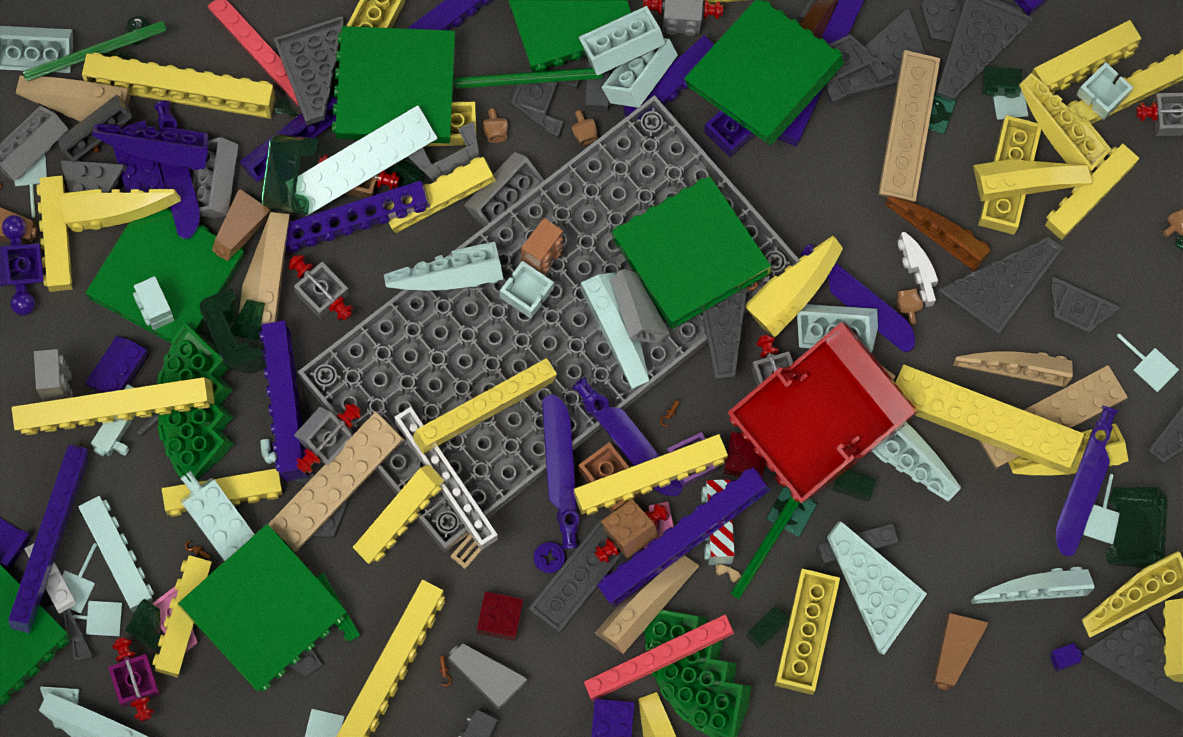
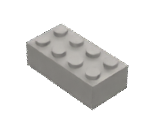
M58 349L34 351L36 390L42 401L73 398V391L70 389L69 382H72V373L69 371V366H67L63 355H60Z

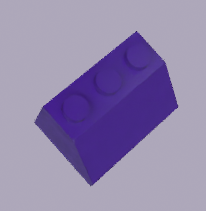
M116 336L85 382V385L98 393L124 390L127 384L130 385L149 357L147 350L131 340Z

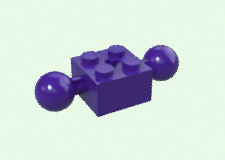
M11 215L5 218L2 223V232L10 239V246L0 247V287L15 286L16 294L11 298V309L17 315L26 316L35 308V299L27 292V285L44 282L40 245H22L21 237L26 232V222L20 216Z

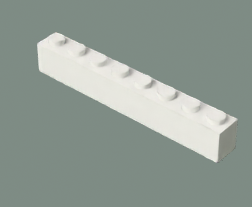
M412 407L395 416L396 425L423 465L429 464L445 480L440 486L442 488L441 492L480 550L497 541V533L439 447L437 446L422 454L413 440L416 429L424 425Z

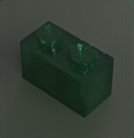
M985 66L982 74V95L989 97L1005 96L1007 98L1019 97L1022 69Z
M847 470L835 479L832 490L869 502L877 479Z
M775 606L748 631L746 637L761 650L788 624L789 618Z

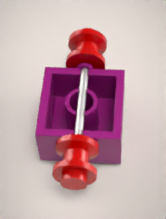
M126 637L115 640L112 648L113 650H118L119 655L116 657V661L121 663L108 667L119 704L122 708L130 705L135 707L137 710V714L134 715L135 719H139L140 722L147 721L154 714V710L149 709L147 704L151 698L160 695L149 658L146 654L135 657V652L130 651L129 648L132 641L130 639L127 640Z

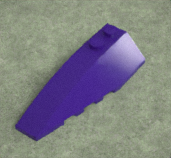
M93 124L92 136L127 153L148 160L170 164L173 167L184 166L193 170L205 169L208 133L164 127V130H155L154 127L147 126L146 130H140L136 126L120 129L118 125Z

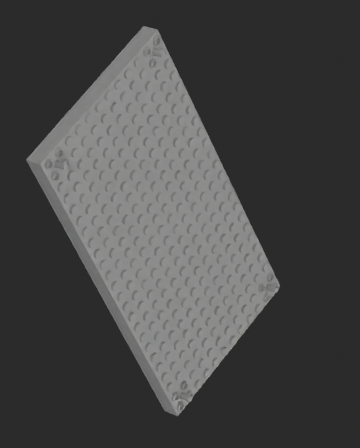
M654 95L457 248L462 249L495 242L503 275L502 280L495 283L480 284L477 287L426 291L404 289L300 369L298 375L322 406L335 417L338 413L343 414L346 411V404L351 405L353 403L361 410L359 413L361 415L360 419L354 418L351 422L353 425L351 428L344 426L352 435L375 412H378L404 438L398 447L376 468V471L398 495L415 473L424 465L396 425L395 416L412 407L422 424L425 425L547 358L557 373L553 383L438 446L488 519L547 472L542 400L546 395H556L562 400L568 410L571 422L573 451L602 428L597 419L585 410V404L582 402L583 398L580 394L572 389L578 380L586 377L591 388L607 398L609 407L620 408L624 411L708 344L702 313L672 330L653 302L669 334L657 344L640 341L649 382L631 389L580 290L581 282L596 275L617 273L622 269L633 271L612 240V231L616 226L626 224L635 215H642L651 206H658L667 197H674L683 188H690L699 179H706L710 176L771 265V274L758 280L756 289H747L745 305L774 276L779 277L785 272L784 269L789 266L793 267L800 260ZM543 218L563 230L564 240L561 249L563 252L557 260L554 259L550 265L552 267L546 275L543 274L554 282V289L544 303L541 301V307L530 319L501 299L500 290L510 277L512 278L513 272L521 263L522 246ZM755 283L751 284L748 287L753 288L755 286ZM744 306V314H745L746 312H748V310H747V309L745 308V306ZM595 401V408L598 409L599 404ZM440 491L436 496H432L429 499L430 504L425 509L418 512L419 517L417 520L446 553L470 533Z

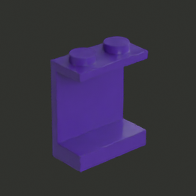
M1 518L0 564L10 570L30 541L31 536L29 533L17 529Z

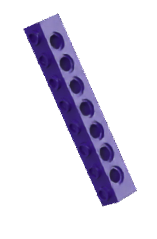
M418 181L291 221L288 226L286 252H297L301 247L305 246L313 247L318 242L324 240L332 241L336 236L351 235L355 230H367L372 225L378 223L386 224L390 222V219L405 218L409 213L424 212L426 208L431 207L425 185L422 181ZM407 198H412V202L410 204H404ZM389 204H394L393 209L386 210V207ZM376 209V213L373 216H368L370 210ZM353 215H358L356 221L350 222ZM335 221H340L337 227H332ZM322 226L319 233H314L316 227ZM299 232H304L302 238L296 239Z

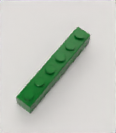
M324 573L318 575L316 578L343 607ZM346 612L344 614L345 619L337 627L339 631H343L345 641L351 643L360 638V634Z

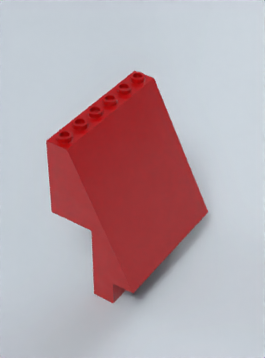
M840 322L792 365L778 368L727 413L731 416L729 420L736 427L739 426L743 431L741 433L748 442L751 441L755 446L753 448L760 457L763 456L766 459L767 467L779 475L778 480L784 487L788 486L792 491L790 494L796 502L804 503L905 426L904 424L919 411L845 322Z

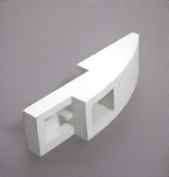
M902 232L897 243L899 250L903 251V266L908 269V273L916 272L914 276L916 284H920V298L922 302H925L926 307L933 306L936 299L932 287H935L938 282L935 270L919 244L906 232Z
M34 544L24 548L29 558ZM54 562L45 588L58 613H61L77 603Z

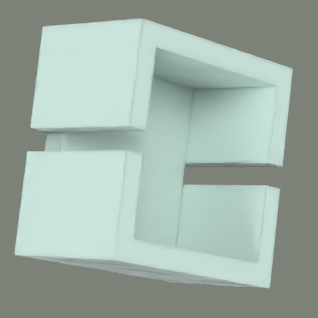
M1107 63L1100 67L1080 87L1077 96L1088 106L1090 104L1093 105L1092 110L1103 120L1130 95L1133 89L1123 77H1120L1114 85L1113 82L1118 73Z
M522 261L513 272L512 278L510 277L501 288L500 298L532 319L541 307V301L544 303L554 289V282Z
M155 276L134 285L136 292L133 293L139 309H141L140 311L147 326L151 325L152 329L155 330L174 321L170 307Z

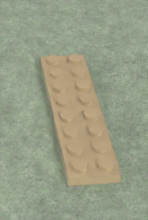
M904 50L902 53L878 195L892 196L911 203L916 202L940 58Z
M1109 365L1028 407L1024 411L1072 429L1102 413V405L1111 408L1125 401L1128 397ZM979 440L995 469L1019 457L1016 454Z
M375 412L346 442L343 450L329 465L325 464L268 525L297 552L398 447L404 438L378 412Z

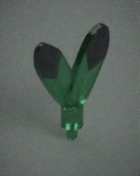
M276 86L274 92L278 102H274L273 112L287 113L291 117L294 116L296 118L298 114L290 107L285 91L280 86Z

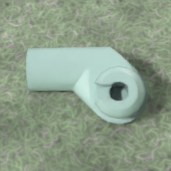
M270 439L260 440L261 453L265 462L272 464V462L278 460L277 453L271 452Z

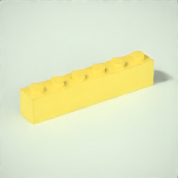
M1123 143L1119 148L1115 146L1108 155L1110 157L1107 160L1102 159L1094 173L1090 172L1092 184L1075 187L1071 191L1073 195L1069 199L1065 197L1059 204L1060 208L1057 211L1052 210L1046 217L1048 221L1045 226L1061 240L1138 162L1139 157Z
M484 157L474 158L470 161V164L464 167H457L453 170V173L438 177L436 182L432 184H425L431 207L426 208L421 213H409L405 218L390 219L389 224L392 230L398 233L494 183L496 179ZM407 198L404 204H410L412 202V198ZM389 204L386 207V210L393 209L394 204Z
M63 176L39 178L40 184L37 185V194L41 196V202H38L39 214H42V220H39V227L44 237L40 239L41 249L45 250V256L42 257V266L46 268V274L43 275L44 286H47L50 292L73 290L69 232L59 200V194L66 193L65 181Z
M429 464L420 468L353 548L368 564L374 561L379 562L386 555L384 553L385 550L395 545L397 536L403 535L408 529L406 526L419 517L418 512L430 504L429 499L432 496H436L442 490L440 486L445 480Z
M276 469L214 479L233 506H238L240 502L246 501L248 503H256L260 501L259 499L263 498L274 500L283 495L280 475ZM201 481L199 484H204L206 481ZM185 484L162 488L167 515L176 517L182 515V512H187L180 502L190 494V490Z
M190 555L187 561L183 560L180 571L184 573L182 579L178 578L175 590L178 591L177 597H172L169 609H173L171 617L167 616L164 627L167 628L166 634L161 635L158 646L161 647L160 654H155L152 665L156 666L155 672L178 678L194 623L177 604L208 577L211 561Z

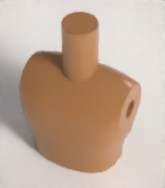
M494 108L489 109L490 119L483 121V132L490 143L504 142L508 137L507 119L497 118L496 110Z
M582 110L576 111L575 115L578 122L571 126L574 136L581 146L590 145L598 139L594 119L585 120Z
M1183 209L1173 212L1167 218L1170 226L1163 231L1165 237L1170 236L1175 231L1183 236Z
M917 289L897 292L898 312L908 315L909 325L917 324L915 312L923 309V302Z

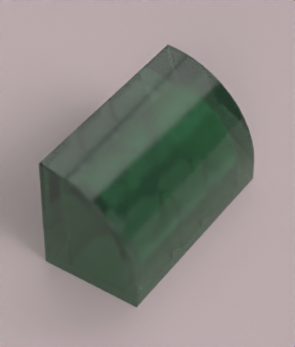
M404 160L385 170L386 174L390 175L393 172H397V176L400 177L397 188L418 181L423 182L426 176L425 172Z

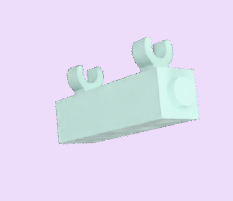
M127 384L125 389H132L133 387ZM114 419L113 423L103 424L91 442L93 448H95L93 451L103 457L104 455L110 457L114 450L126 456L129 451L128 446L120 443V440L133 419L127 421Z

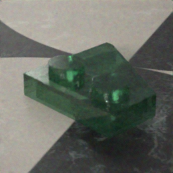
M247 299L229 334L258 341L265 303Z
M143 599L125 631L155 652L160 649V646H158L160 640V609L146 599Z

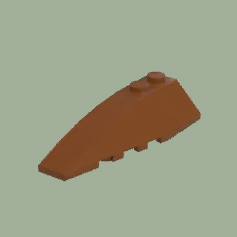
M889 196L885 202L887 207L974 272L980 267L991 251L989 246L984 241L977 240L972 232L967 229L964 230L947 218L927 208Z

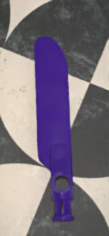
M167 100L159 101L154 105L159 116L158 124L160 130H164V127L178 128L175 116L171 113V102ZM159 162L165 188L174 189L181 197L180 202L170 206L177 234L182 239H190L194 236L199 226L200 211L189 169L184 166L173 167L170 164Z
M808 244L803 249L801 257L804 255L809 256L813 253L814 245ZM835 263L826 278L829 279L831 294L847 307L877 309V331L903 352H910L914 349L915 336L907 320Z
M586 377L578 380L573 385L572 389L576 390L583 398L582 402L585 404V410L597 419L633 466L660 457L628 415L620 408L609 407L607 398L600 395L597 390H593L588 384ZM595 401L599 404L598 409L595 408ZM678 479L670 481L671 484L660 488V486H656L652 489L662 495L675 497L681 493L682 484Z
M546 395L542 400L548 498L558 508L556 519L559 523L560 532H562L563 544H561V548H577L576 531L578 530L579 515L576 511V499L573 494L575 481L570 416L560 398L556 395ZM567 514H570L571 519L566 523L565 517Z
M1104 405L1101 407L1103 410L1100 418L1096 420L1091 431L1090 438L1056 525L1055 538L1060 553L1066 556L1074 555L1078 548L1110 464L1105 446L1110 439L1113 429L1112 422L1119 411ZM1098 430H1102L1105 433V438L1102 441L1097 440L1095 437V433Z

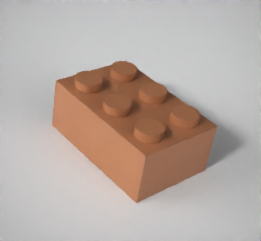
M543 218L522 246L521 262L524 261L541 274L546 275L552 267L550 265L554 259L557 260L563 252L561 250L564 240L563 230Z
M610 442L578 465V471L587 483L629 468ZM642 493L635 494L633 500L642 495ZM619 500L616 502V505L608 509L613 513L628 501Z

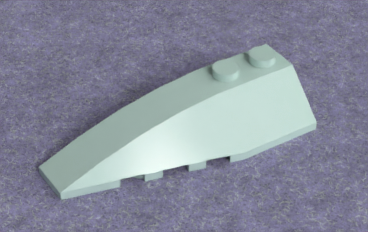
M495 242L454 250L452 255L444 258L442 255L437 256L435 261L425 263V261L419 262L412 269L405 267L384 274L386 287L428 291L477 287L488 282H498L503 279L496 244Z
M616 273L599 274L581 282L580 290L631 389H634L649 382L641 342L629 338L610 279Z
M907 422L902 429L872 451L883 462H889L896 467V470L910 475L912 480L926 485L927 489L948 502L961 489L936 453Z
M1082 567L1070 568V571H1063L1062 568L1052 569L1051 572L1025 576L992 587L974 596L971 603L1088 596L1094 589V583L1088 569L1082 570Z
M48 692L39 709L43 715L71 737H148Z

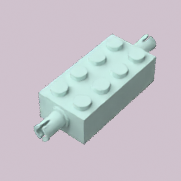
M189 471L186 475L190 481L185 475L180 479L190 490V494L180 502L225 562L255 534L213 478L200 485L192 472Z

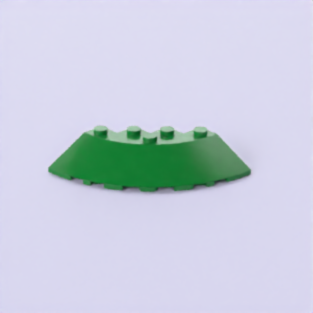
M184 323L173 338L168 354L164 356L163 360L165 361L162 371H159L157 385L204 377L212 381L215 404H209L210 408L206 409L190 407V411L186 412L171 410V414L160 415L159 413V426L157 428L160 440L163 441L166 450L165 453L170 458L174 466L173 468L180 478L185 475L190 481L186 473L191 471L197 480L220 461L234 445L222 432L233 416L221 405L233 390L221 376L233 362L190 325Z
M661 610L643 631L645 632L646 644H644L645 651L652 650L706 624L707 617ZM722 640L652 673L665 700H668L675 709V712L685 722L691 724L694 729L710 737L738 736L749 705L752 686L734 683L737 663L719 660Z

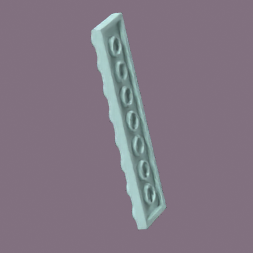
M416 106L287 182L305 215L308 216L438 138L420 107Z

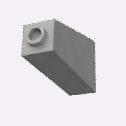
M626 269L618 271L610 279L629 338L657 344L669 334L666 325L637 273Z
M462 644L460 647L456 645L449 652L451 655L449 661L498 710L527 683V679L465 644Z

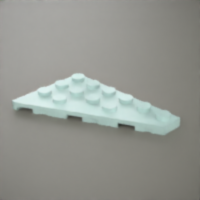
M837 522L827 538L878 652L884 655L927 593L845 524Z

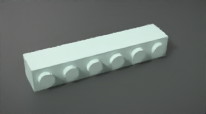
M100 496L78 506L131 611L134 612L154 602L151 597L154 595V592L149 584L145 585L142 579L146 577L141 567L136 568L134 562L137 559L132 550L128 552L125 546L128 542L124 534L119 535L116 528L120 526L115 516L110 517L108 511L111 508L106 499L102 501Z

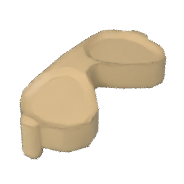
M723 564L716 565L715 567L716 575L720 576L729 573L733 583L737 582L741 577L740 573L731 569V567Z

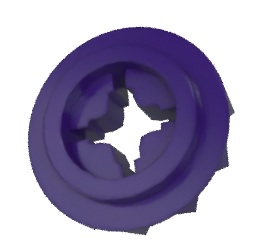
M543 543L534 552V564L538 570L544 573H555L564 564V552L555 543ZM552 551V557L556 560H551L549 565H547L546 559L543 557L548 556V553Z

